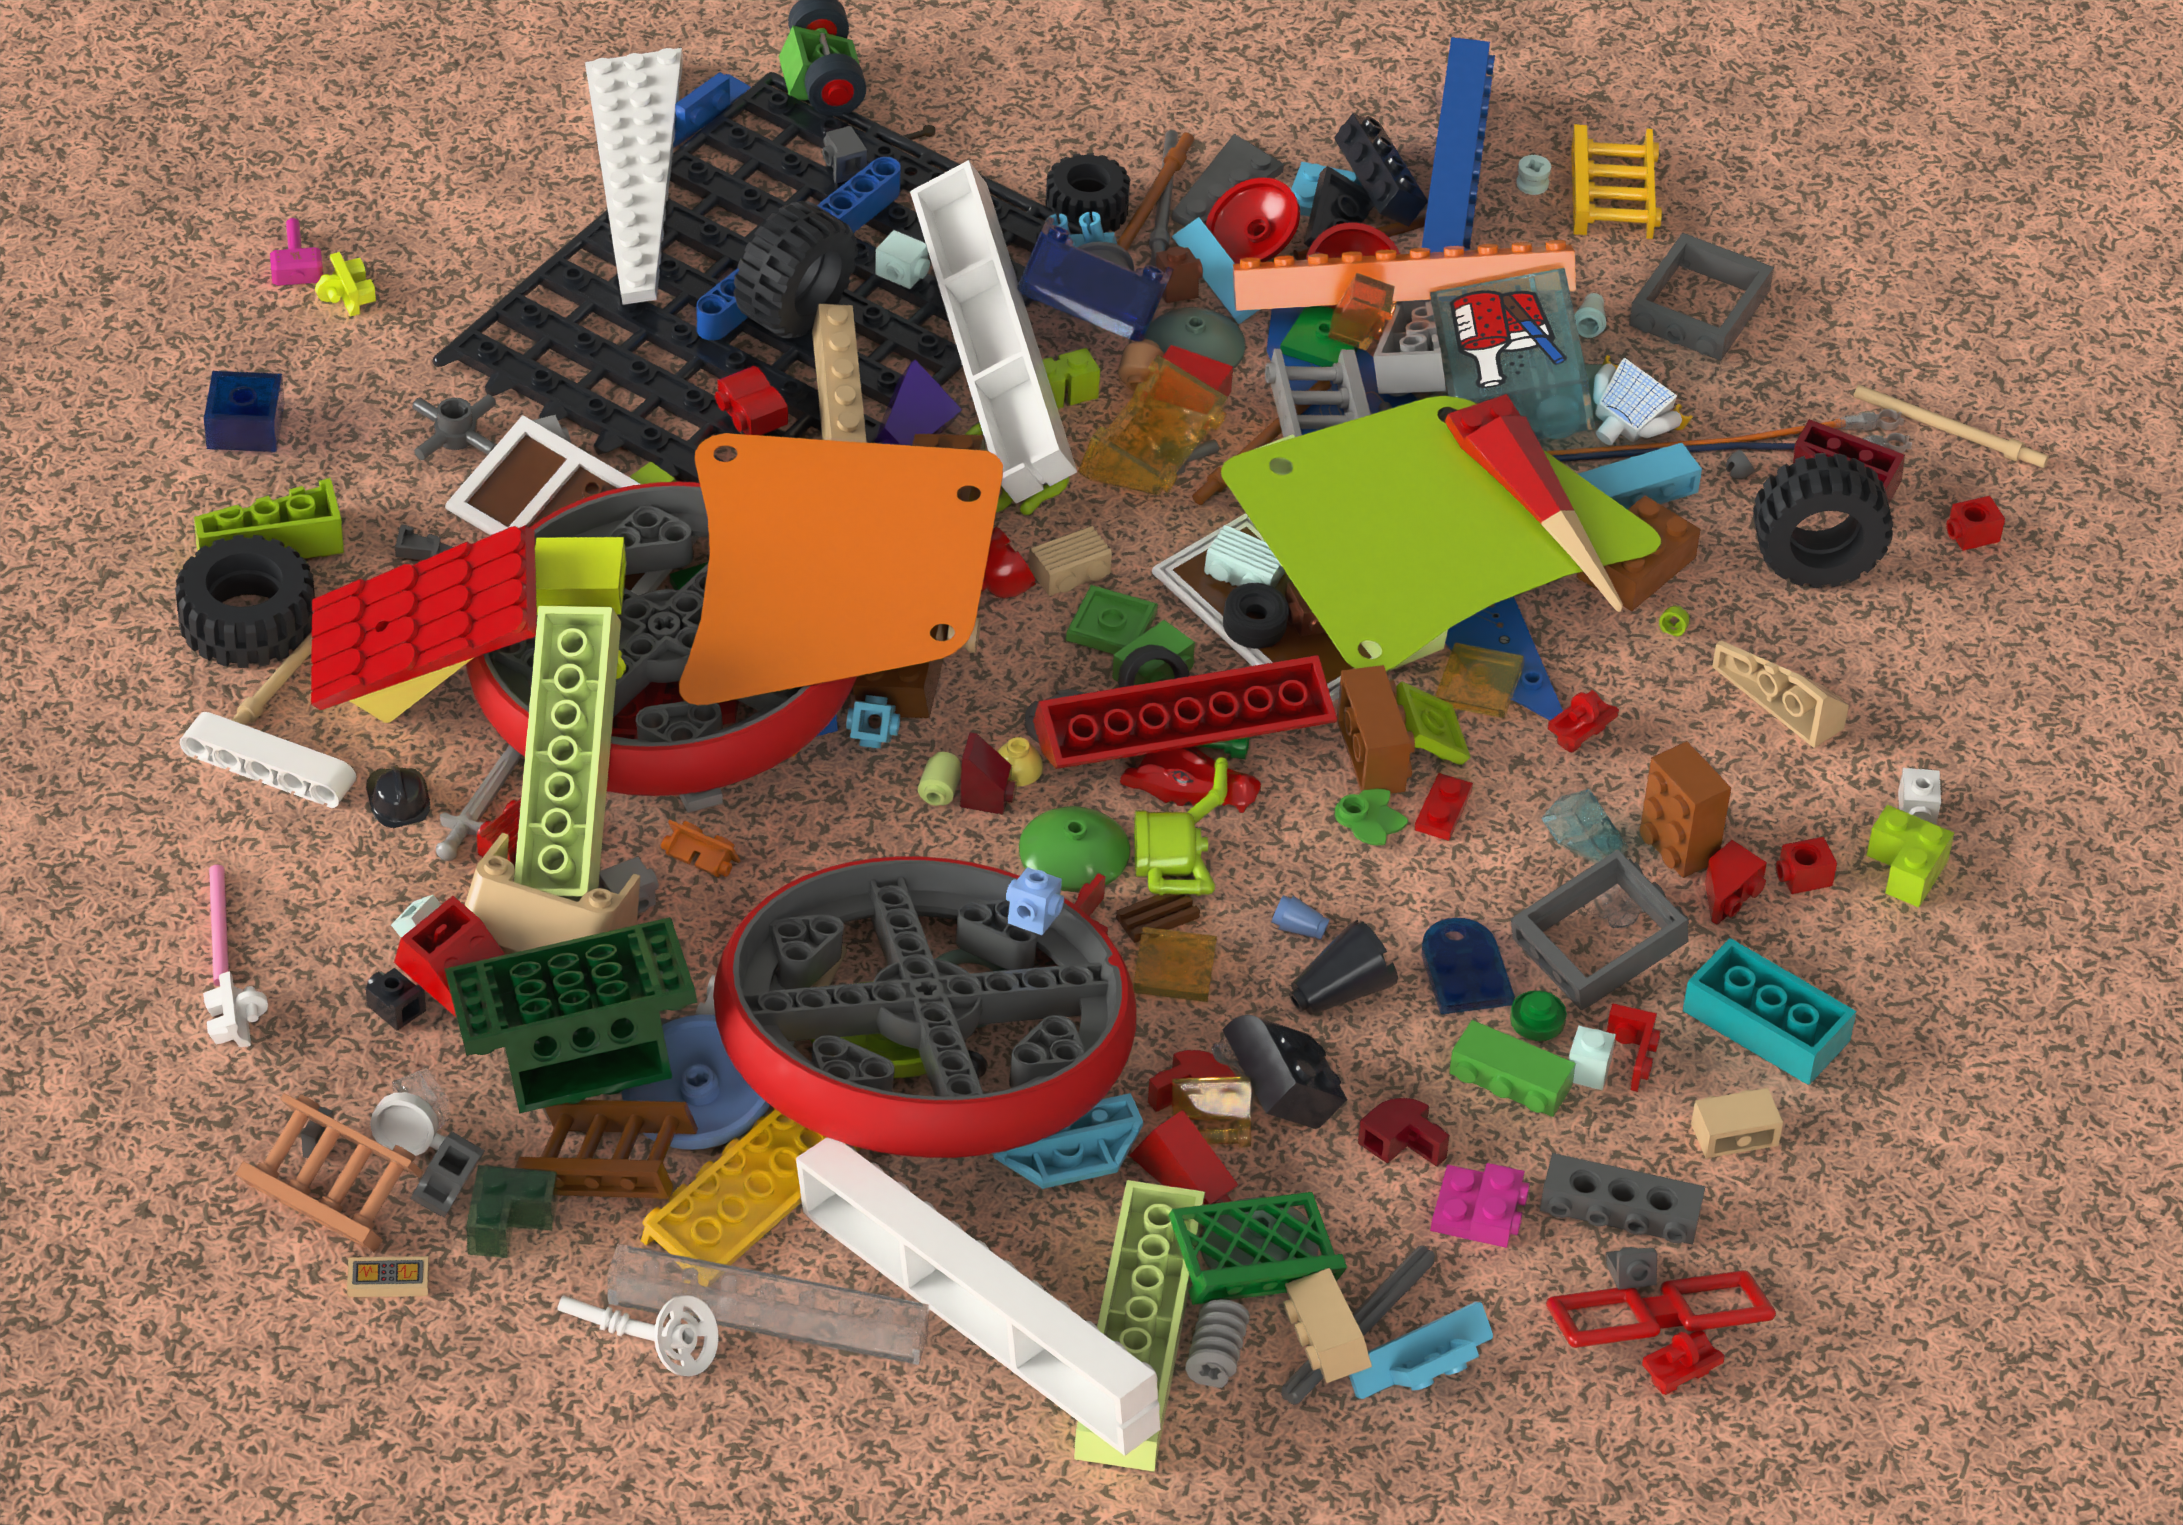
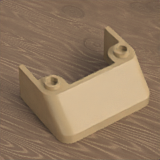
M501 833L477 864L465 902V906L482 920L506 955L636 925L640 875L633 874L619 894L610 892L607 889L597 888L585 893L579 902L512 882L515 868L507 860L509 835Z

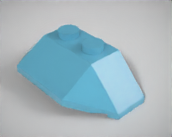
M1131 1093L1105 1098L1088 1113L1061 1131L1032 1144L1008 1151L992 1153L994 1159L1042 1189L1109 1175L1119 1171L1143 1127V1119Z

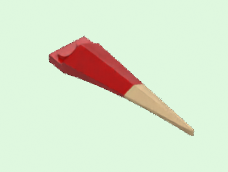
M1505 394L1448 413L1445 423L1461 449L1490 473L1537 519L1584 571L1614 609L1621 612L1623 603L1526 416L1520 415L1509 396Z

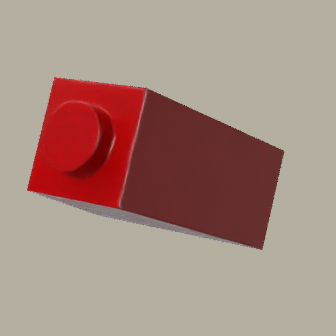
M1183 1110L1156 1127L1129 1155L1161 1185L1205 1192L1204 1205L1231 1202L1232 1200L1228 1195L1238 1186V1183Z

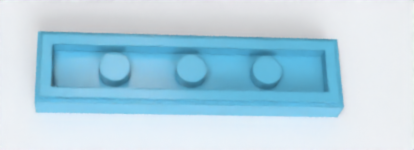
M1199 217L1172 236L1179 247H1188L1194 257L1200 259L1203 268L1202 278L1238 324L1260 310L1236 311L1232 265L1235 263Z

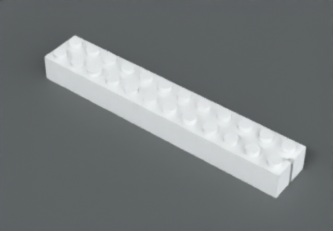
M968 160L913 189L910 193L988 451L995 454L1003 464L1001 486L1017 504L1044 490L1042 484L1047 482L1049 486H1052L1077 473V469L987 183Z
M827 1137L796 1158L802 1208L806 1216L1124 1456L1161 1430L1160 1405L1157 1400L1158 1378L1151 1365L1139 1361L1127 1352L1120 1342L1112 1341L1101 1333L1094 1323L1085 1321L1074 1313L1064 1301H1058L1048 1294L1037 1281L1029 1280L1017 1271L1011 1262L1002 1260L991 1252L984 1242L976 1241L964 1232L958 1223L949 1221L938 1213L931 1203L923 1202L911 1193L905 1184L896 1182L885 1174L878 1164L870 1163L858 1154L852 1145Z

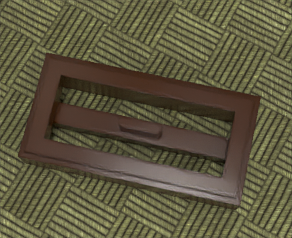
M1158 894L1117 910L1116 919L1131 940L1136 943L1200 918V909L1197 905L1192 906L1193 900L1190 896H1185V894H1163V896ZM1185 909V910H1183V911H1180V912H1178V913H1175V914H1172V915H1170V916L1165 917V916L1168 915V914H1171V913H1174V912H1176V911ZM1150 921H1154V922H1151V923H1149V924H1146V925H1143V926H1141V927H1138V928L1134 929V927L1140 926V925L1145 924V923L1150 922Z

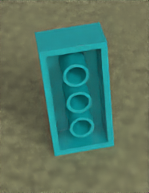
M1729 938L1688 980L1683 1005V1012L1807 1085H1810L1851 1041L1857 1012L1732 938Z

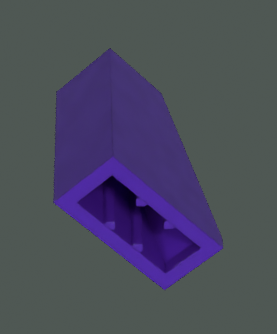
M915 359L897 382L874 442L912 446L915 434H940L953 423L962 409Z

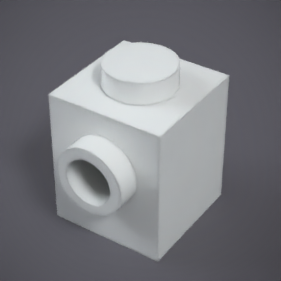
M1903 768L1898 790L1899 810L1936 825L1941 805L1940 771Z

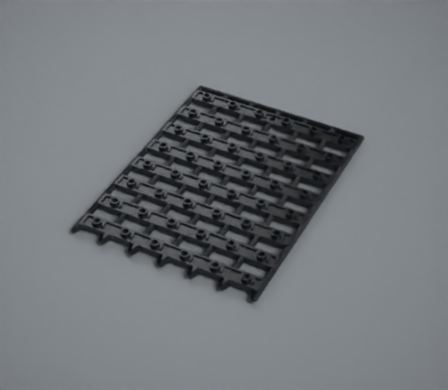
M769 72L673 153L670 181L704 199L692 210L669 198L666 201V219L663 224L664 237L661 242L662 255L661 264L659 265L658 288L675 297L663 309L647 301L622 305L618 273L607 281L568 261L580 249H583L616 266L607 209L433 357L432 362L436 367H442L458 360L490 377L485 385L487 394L495 396L513 389L544 406L539 419L556 415L559 421L566 417L598 434L599 436L594 443V449L598 455L622 447L654 463L672 477L677 476L686 482L700 483L695 464V451L699 444L711 436L723 433L745 435L743 431L739 432L736 429L732 417L726 411H722L719 408L715 395L688 382L700 369L720 379L752 366L758 367L763 372L770 385L785 400L788 406V414L798 420L785 432L775 429L760 436L799 438L811 426L822 432L818 390L784 373L797 360L816 369L812 330H808L807 334L796 338H783L748 317L726 336L713 341L701 338L697 333V327L675 316L688 304L696 308L697 301L720 283L717 278L729 268L733 270L738 268L740 259H743L746 253L745 248L747 244L752 242L756 236L754 233L760 226H764L767 222L766 219L772 213H778L779 208L784 205H790L792 202L798 201L805 202L810 197L822 202L847 182L844 181L836 184L833 180L834 169L832 166H823L785 146L798 136L820 148L826 147L824 144L826 132L851 126L867 149V165L880 157H891L900 163V192L903 189L910 192L960 164L854 111L834 117L822 114L813 106H810L809 100L800 101L786 94L788 90L784 77L775 72ZM746 110L784 130L773 140H770L732 120ZM706 144L744 163V165L731 175L692 154ZM758 170L798 191L787 201H783L745 181ZM913 172L915 175L909 176L906 173ZM980 174L987 183L990 194H992V202L1006 246L1008 247L1013 243L1044 259L1048 236H1050L1045 221L1054 214L1052 209ZM895 201L865 224L887 236L895 230L925 243L917 213ZM718 205L757 225V227L744 237L704 216ZM1057 215L1058 224H1061L1059 216ZM1068 221L1071 234H1083L1080 225ZM856 238L858 256L854 260L856 267L852 274L866 281L853 292L844 289L838 305H853L855 332L880 344L869 356L857 352L861 392L888 407L897 382L902 375L880 364L892 352L911 361L916 359L921 366L935 372L932 378L940 386L944 385L963 365L956 344L921 327L932 315L949 322L936 277L927 273L911 289L875 274L876 247ZM675 241H678L717 262L703 273L663 251ZM1011 260L1026 308L1060 277V267H1054L1053 274L1045 272L1041 275ZM538 285H541L578 304L579 307L565 318L525 296ZM880 287L920 309L907 320L866 298ZM591 313H595L633 333V335L619 346L579 324ZM497 321L537 343L522 355L482 333ZM744 332L784 354L772 365H769L729 343ZM645 341H649L688 363L675 374H672L633 352ZM551 349L591 371L578 383H575L536 361ZM603 378H606L646 400L630 412L594 393L591 389ZM657 407H661L701 429L686 441L649 422L645 418ZM864 414L867 443H875L874 440L881 422ZM714 456L715 459H717L718 461L725 462L722 459Z

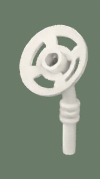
M564 1295L561 1297L558 1305V1311L600 1325V1330L605 1331L608 1328L609 1333L613 1334L617 1331V1336L620 1337L623 1334L655 1341L658 1356L664 1366L679 1376H695L702 1373L711 1364L717 1351L719 1335L716 1319L708 1305L694 1296H678L668 1301L661 1309L655 1325L630 1319L628 1313H624L621 1316V1311L619 1310L613 1313L611 1307H607L604 1310ZM684 1306L692 1309L701 1321L698 1323L691 1314L683 1312ZM670 1313L671 1319L666 1324V1327H663V1323ZM681 1319L685 1320L688 1324H681ZM697 1336H704L702 1351L699 1357L694 1360L690 1353L696 1347ZM667 1354L671 1358L679 1360L682 1366L677 1365L673 1361H671Z

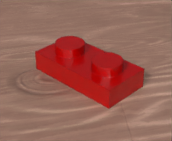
M1438 773L1415 822V831L1450 841L1472 793L1473 783Z

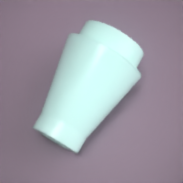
M1597 293L1588 294L1573 317V325L1581 336L1586 338L1596 337L1606 327L1604 299Z

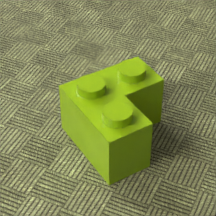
M1886 805L1872 827L1866 855L1891 866L1885 894L1919 908L1949 861L1954 832Z

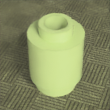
M937 752L933 757L929 758L918 785V793L924 801L930 805L938 806L947 805L953 800L961 777L960 760L949 752Z

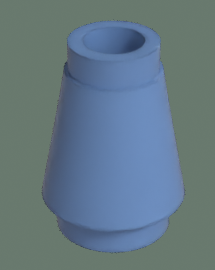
M1283 895L1271 923L1278 925V930L1312 938L1315 937L1321 940L1330 919L1323 917L1322 914L1294 895L1292 898Z

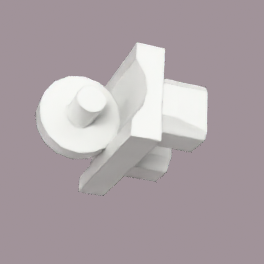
M230 971L220 974V987L203 993L204 1003L211 1016L224 1014L207 1021L208 1033L216 1045L234 1039L239 1047L250 1046L249 1022H256L258 1017L267 1011V997L264 993L256 991L252 986L245 987L244 990L235 987Z

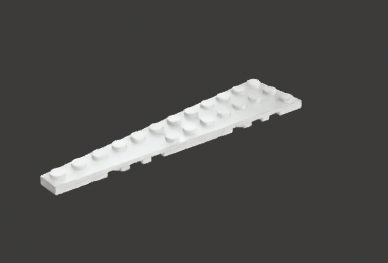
M665 48L656 52L632 53L623 57L599 58L594 61L585 62L622 305L657 300L659 265L661 264L662 255L661 242L664 237L663 224L666 219L665 206L666 201H668L675 138V104L679 101V82H681L683 66L682 48Z

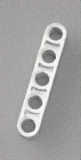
M209 712L199 714L180 739L182 750L190 757L194 758L196 755L198 760L223 769L229 767L231 768L229 771L256 781L262 779L261 783L289 793L295 791L294 795L322 805L328 803L327 807L335 808L340 803L357 777L353 768L340 759Z

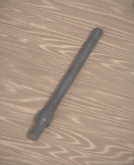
M1169 130L1165 134L1162 167L1164 166L1163 160L1169 149L1175 147L1178 143V133L1175 130ZM1174 175L1157 202L1154 231L1150 234L1149 247L1152 250L1150 263L1155 268L1156 252L1167 251L1169 248L1170 235L1167 231Z

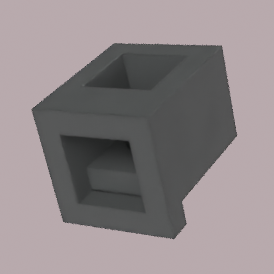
M851 126L826 132L824 137L826 147L823 148V156L826 164L834 169L833 180L836 184L850 180L867 166V149Z

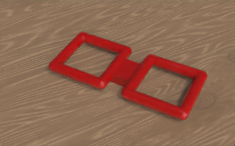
M1746 1270L1668 1280L1661 1284L1660 1290L1663 1294L1661 1296L1642 1298L1636 1288L1620 1290L1618 1288L1552 1296L1546 1301L1548 1311L1568 1344L1573 1348L1656 1337L1661 1329L1683 1326L1687 1331L1694 1332L1773 1320L1776 1316L1774 1307L1750 1272ZM1741 1287L1754 1307L1695 1315L1682 1295ZM1626 1302L1639 1323L1579 1331L1567 1310Z

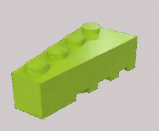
M331 478L320 480L319 487L306 491L303 486L289 489L288 496L272 500L269 495L258 498L256 502L247 508L234 505L194 517L197 551L205 545L207 547L213 546L212 543L222 538L227 541L233 539V536L243 535L244 538H253V535L264 536L265 540L271 541L273 538L283 542L285 548L288 546L292 547L303 558L325 557L344 553L342 521Z

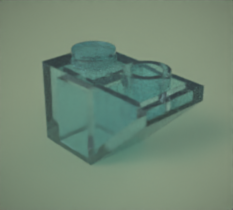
M1590 789L1560 796L1541 817L1560 846L1595 864L1616 850L1623 854L1628 849V845Z

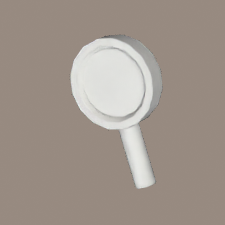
M407 1092L390 1094L380 1101L372 1113L370 1126L373 1137L379 1144L393 1150L395 1145H398L417 1156L424 1153L429 1147L438 1150L445 1139L444 1136L437 1133L439 1124L436 1113L430 1104L419 1096Z

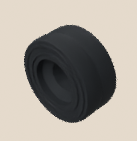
M1262 583L1240 585L1230 592L1225 601L1223 614L1224 630L1231 640L1241 646L1253 649L1270 647L1279 642L1285 634L1289 615L1288 602L1284 595L1272 586ZM1258 612L1263 614L1265 618L1260 620L1252 619L1246 614Z

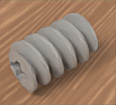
M1219 1299L1204 1304L1200 1309L1185 1368L1188 1377L1195 1383L1223 1388L1228 1384V1377L1236 1373L1237 1362L1240 1359V1349L1243 1347V1337L1246 1335V1325L1249 1323L1250 1314L1244 1306L1231 1300Z

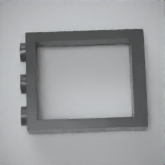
M1682 232L1633 300L1629 326L1668 340L1672 344H1679L1702 355L1705 354L1721 361L1769 293L1774 267ZM1679 266L1745 290V293L1720 328L1653 303Z
M1619 850L1614 851L1511 918L1513 940L1580 1010L1593 1005L1689 942V919L1683 914L1682 908L1680 906L1674 907L1666 899L1662 888L1656 882L1651 883L1643 875L1637 862L1633 863L1631 859L1628 860ZM1618 884L1661 930L1586 978L1543 932Z

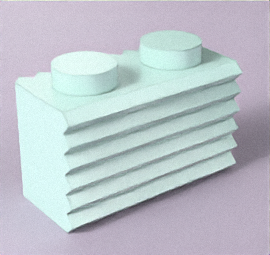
M1227 525L1223 526L1217 538L1214 539V542L1208 548L1204 572L1207 575L1211 574L1216 580L1225 581L1226 583L1230 582L1232 586L1237 585V587L1247 583H1262L1275 588L1285 573V570L1265 541Z

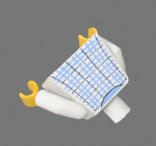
M1607 355L1600 370L1594 377L1593 400L1598 405L1595 415L1603 421L1595 434L1603 443L1612 445L1620 434L1631 442H1635L1640 437L1648 439L1673 429L1680 431L1687 426L1693 416L1682 415L1680 413L1683 407L1681 404H1677L1673 411H1671L1677 397L1676 394L1626 358H1623L1619 365H1614L1609 361L1611 356Z

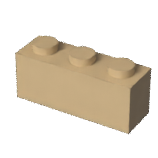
M1330 1268L1285 1284L1289 1300L1283 1301L1285 1312L1290 1324L1297 1322V1324H1294V1328L1301 1347L1308 1345L1305 1351L1312 1370L1320 1368L1326 1383L1372 1367L1364 1336Z

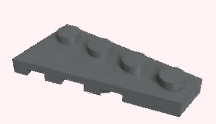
M1233 134L1175 207L1172 213V220L1185 227L1199 217L1206 226V221L1212 207L1226 191L1243 181L1253 178L1265 177L1275 179L1283 173L1284 163Z

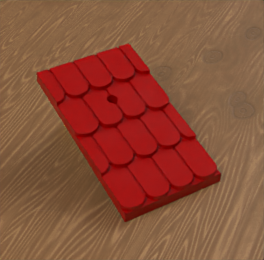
M526 525L520 528L516 526L509 527L471 544L467 541L414 565L403 564L369 580L359 579L312 599L313 639L311 664L313 666H311V705L319 710H324L350 701L384 723H390L474 657L535 637L537 629L535 531Z

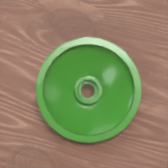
M1067 806L1046 811L1028 823L1020 837L1019 856L1025 869L1028 867L1034 870H1041L1049 875L1061 878L1062 891L1080 892L1082 886L1085 883L1090 884L1098 873L1106 876L1105 886L1118 878L1128 864L1130 844L1123 828L1108 815L1086 807Z

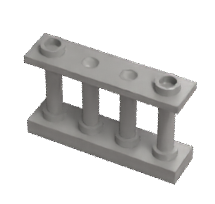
M1274 349L1271 363H1267L1265 367L1266 383H1271L1283 438L1292 434L1295 437L1301 436L1300 429H1324L1371 415L1355 350L1341 349L1338 363H1334L1332 367L1285 366L1281 349ZM1289 380L1332 381L1333 384H1337L1338 391H1291ZM1294 404L1338 405L1339 408H1343L1345 415H1297Z

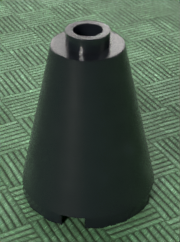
M1355 920L1291 983L1293 991L1289 993V996L1294 1006L1300 1012L1306 1010L1312 1015L1392 987L1398 982L1397 971L1393 962L1386 965L1383 954L1387 950L1375 932L1363 921L1358 923V920Z

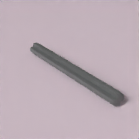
M1424 1245L1418 1246L1353 1313L1363 1336L1434 1264L1435 1254L1432 1250H1428ZM1307 1360L1282 1386V1398L1288 1400L1293 1405L1299 1404L1324 1378L1320 1368L1312 1370L1309 1360Z

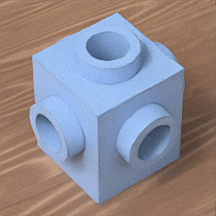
M1027 867L1017 880L1013 879L1008 887L1006 893V900L1010 901L1008 924L1043 935L1062 910L1064 904V896L1060 895L1062 879L1049 875L1044 871Z

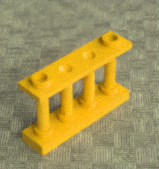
M1574 124L1571 145L1574 235H1587L1588 223L1594 224V221L1597 220L1646 223V239H1653L1654 228L1661 226L1662 208L1656 207L1654 162H1658L1659 143L1653 142V129L1646 128L1644 145L1593 142V139L1588 138L1587 125ZM1593 155L1643 158V166L1594 164V160H1588V158H1592ZM1593 177L1644 180V188L1595 185V182H1589V180H1593ZM1594 199L1645 201V210L1595 207V204L1589 202H1593Z

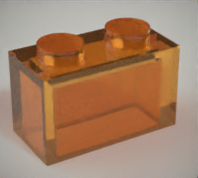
M1356 273L1333 311L1328 337L1367 350L1373 339L1379 340L1385 320L1390 321L1394 315L1397 302L1392 300L1395 286Z

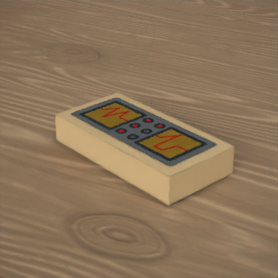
M429 1256L348 1257V1297L428 1296Z

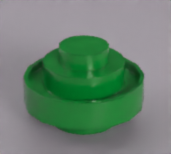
M1541 990L1520 994L1513 1001L1510 1011L1511 1026L1516 1033L1534 1041H1547L1557 1037L1563 1031L1567 1017L1566 1007L1563 1002L1552 993Z

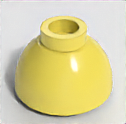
M1012 738L998 749L997 752L1012 765L1011 780L1017 781V786L1032 784L1042 775V758L1038 750L1025 738Z

